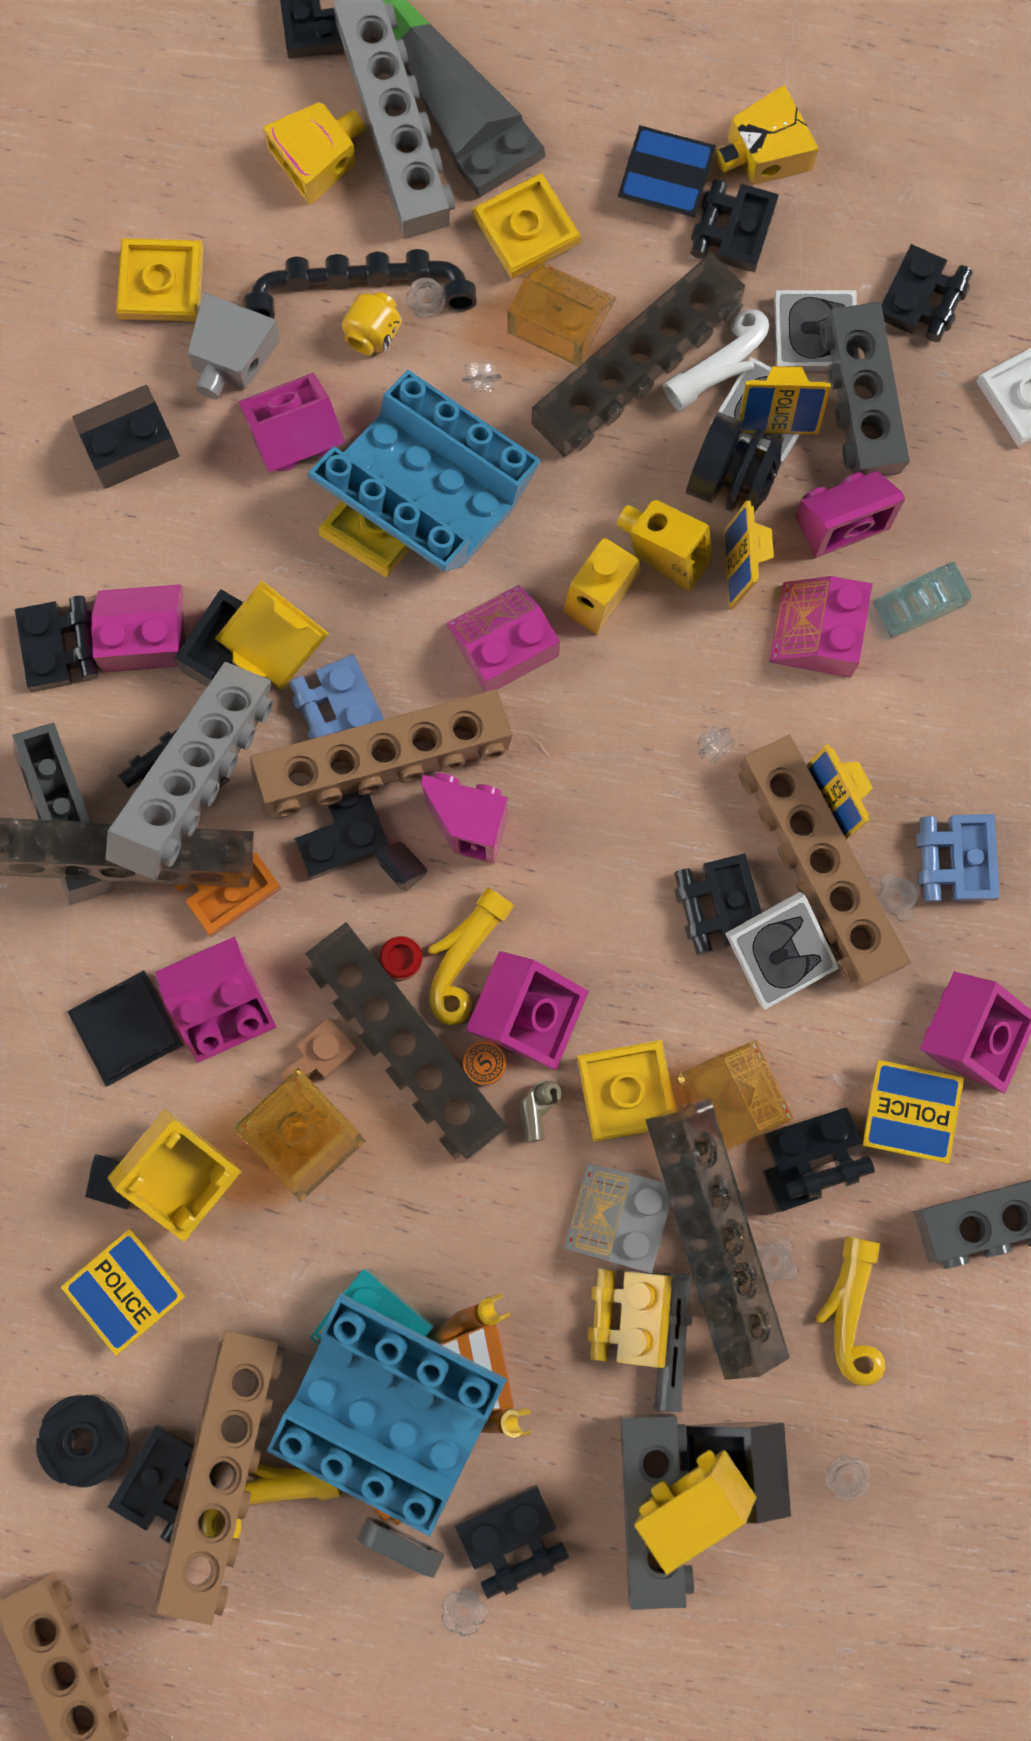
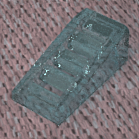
M952 561L877 598L873 604L892 639L965 607L971 599V592L956 563ZM942 581L945 584L951 598H948L941 584ZM930 588L938 603L937 605L932 606L924 589ZM914 595L922 611L921 613L916 614L908 596ZM898 601L907 620L900 622L892 603Z

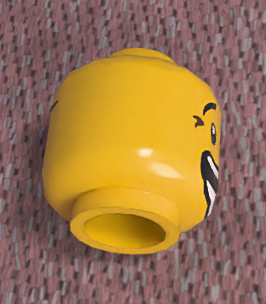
M376 292L375 295L369 293L358 295L343 318L342 329L345 333L344 339L346 343L357 352L367 356H371L373 353L385 352L402 323L401 316L395 309L397 306L396 302L383 292Z

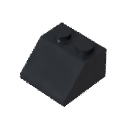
M147 384L72 416L86 452L105 489L180 457Z
M732 1422L685 1425L687 1452H682L683 1471L687 1470L689 1473L699 1467L697 1458L706 1451L711 1450L714 1455H717L725 1450L756 1496L746 1523L758 1524L791 1517L784 1422Z

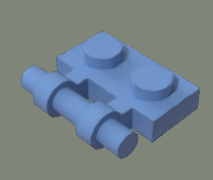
M354 654L316 670L315 672L322 685L320 687L309 689L303 676L289 682L294 694L292 702L297 712L303 713L310 729L307 732L309 739L384 720ZM329 701L337 719L325 722L318 705Z
M951 815L948 818L949 832H937V818L935 816L921 817L920 833L916 835L917 848L921 849L922 871L918 872L919 886H922L924 890V902H941L940 886L952 885L953 902L997 901L1000 898L995 815ZM950 847L951 869L939 870L938 848Z

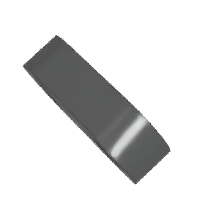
M373 1517L366 1518L357 1537L358 1541L372 1550L422 1575L432 1578L435 1577L444 1558V1554L436 1548Z

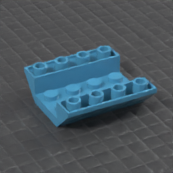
M407 370L384 393L380 415L344 452L333 446L308 472V478L446 572L464 567L510 515L538 469L541 460L413 372Z
M340 1293L320 1336L323 1337L294 1400L284 1412L267 1451L412 1528L431 1536L507 1379Z

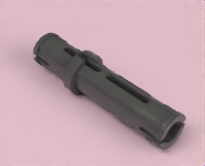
M663 1272L664 1276H672L665 1368H657L656 1396L653 1409L665 1412H682L687 1326L692 1325V1316L688 1315L692 1275Z

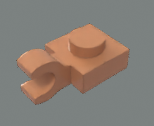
M328 1017L296 1045V1048L303 1057L288 1067L281 1076L290 1086L302 1075V1078L291 1087L295 1091L316 1071L326 1080L358 1050Z

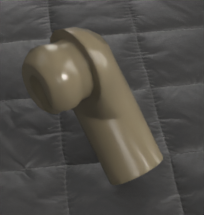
M543 1080L534 1084L520 1100L519 1113L523 1142L545 1140L542 1117L554 1104L560 1101L562 1096L560 1086L554 1081Z

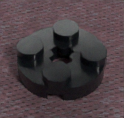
M78 1394L65 1398L53 1405L44 1415L39 1429V1438L36 1439L37 1457L46 1474L61 1484L65 1483L79 1488L92 1487L111 1477L121 1466L130 1447L128 1440L129 1430L123 1414L116 1405L99 1394ZM81 1427L83 1432L91 1431L94 1439L90 1442L92 1449L89 1453H86L83 1448L75 1450L72 1446V1442L77 1438L75 1433L77 1428Z

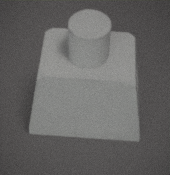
M204 293L188 349V356L193 369L202 373L195 387L196 390L207 398L217 400L225 383L241 389L247 388L281 339L276 320Z

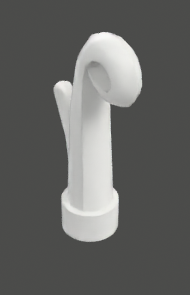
M749 309L738 313L732 320L730 327L731 331L739 338L684 374L678 373L663 384L665 395L678 411H682L697 400V395L728 378L754 369L752 361H742L767 335L769 322L763 312Z

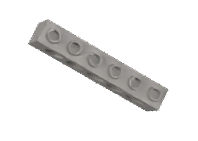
M383 0L333 1L336 25L342 38L347 60L404 239L450 226L449 210L455 209L450 186H442L439 173L443 172L442 161L438 149H430L427 137L432 136L426 112L419 113L415 102L420 100L414 75L407 77L404 65L408 64V56L403 40H396L392 30L397 28L392 4H384ZM369 38L380 39L379 42L374 44L365 42ZM380 74H389L392 76L387 80H380L376 78ZM391 110H401L404 112L396 117L387 114ZM403 146H412L416 148V150H414L411 153H402L399 151V149ZM415 182H423L428 185L422 190H414L410 187Z
M224 662L109 828L106 849L107 861L153 880H156L165 865L169 867L173 865L179 854L181 840L184 835L191 836L194 833L200 820L201 809L204 805L208 807L212 805L219 790L220 780L223 776L226 778L231 776L238 760L239 751L241 748L247 750L250 747L255 736L256 725L259 721L265 723L273 707V699L269 698L271 680Z

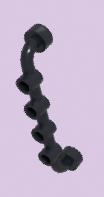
M414 249L406 253V262L390 263L388 254L379 251L371 252L366 256V265L350 266L349 258L342 254L328 256L325 260V267L309 268V261L304 257L295 256L288 258L285 261V270L268 272L256 280L252 286L251 293L242 298V307L274 319L275 301L267 293L276 287L287 286L288 289L293 291H303L308 289L310 285L327 284L331 288L341 289L347 287L350 282H367L372 286H384L390 280L407 279L414 284H422L433 277H443L450 281L444 286V302L449 310L456 312L468 311L476 306L477 296L475 284L466 280L465 274L458 266L447 261H430L427 251Z

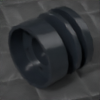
M717 412L696 459L686 488V494L712 503L721 488L729 490L726 510L733 512L741 495L747 498L746 501L751 502V506H754L755 514L760 505L766 501L782 463V445L785 438L774 434L767 451L762 450L760 445L765 434L764 429L758 428L748 444L741 441L744 422Z

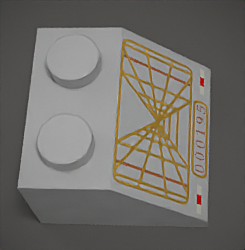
M587 1163L564 1249L652 1274L675 1186L632 1173Z

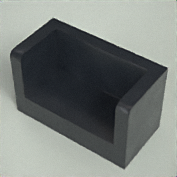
M222 589L218 591L174 658L182 673L208 687L224 662L236 666L233 663L232 652L215 638L243 604L241 600Z

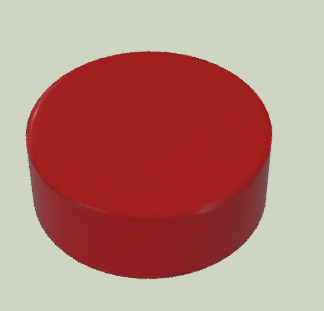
M397 936L389 939L382 946L379 961L387 976L394 980L404 981L411 979L420 971L423 955L419 945L413 939Z

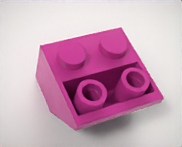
M435 773L434 777L423 775L421 786L425 804L452 851L459 855L495 864L508 818V797L501 796V790L489 785L477 784L476 789L460 785L458 778L448 774Z
M235 936L155 972L163 1001L197 1063L277 1028L253 971Z

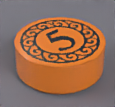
M487 1041L477 1042L466 1051L463 1058V1069L471 1082L480 1086L493 1085L505 1073L506 1058L501 1048L496 1044Z

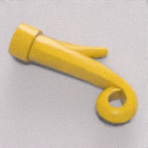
M488 887L485 888L475 903L477 906L466 920L446 937L428 948V952L432 955L449 949L434 976L429 993V1006L434 1016L440 1022L447 1025H457L464 1022L472 1011V1000L469 994L461 988L451 986V984L500 921L504 923L515 907L510 901ZM456 997L460 1000V1007L457 1011L449 1012L445 1008L444 999Z
M845 1236L842 1252L844 1259L839 1277L828 1300L817 1314L816 1321L824 1323L836 1311L834 1352L837 1365L842 1375L853 1384L870 1386L877 1383L883 1377L885 1359L882 1353L875 1347L868 1345L853 1347L873 1263L877 1264L880 1243ZM861 1356H867L872 1359L873 1365L868 1372H861L856 1369L853 1361Z
M258 1463L257 1470L253 1474L263 1479L248 1482L244 1488V1491L251 1492L249 1506L319 1498L320 1501L343 1496L342 1490L300 1468H279ZM208 1509L204 1512L201 1520L203 1536H213L218 1532L216 1525L221 1515L215 1509ZM237 1519L233 1538L238 1539L241 1532V1519Z

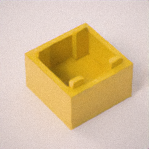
M164 1108L108 1176V1179L118 1193L181 1241L185 1242L242 1171L230 1158Z
M708 1450L697 1458L699 1467L670 1486L665 1480L653 1486L651 1489L653 1497L639 1508L641 1514L634 1526L666 1574H669L745 1525L756 1496L725 1450L717 1455Z

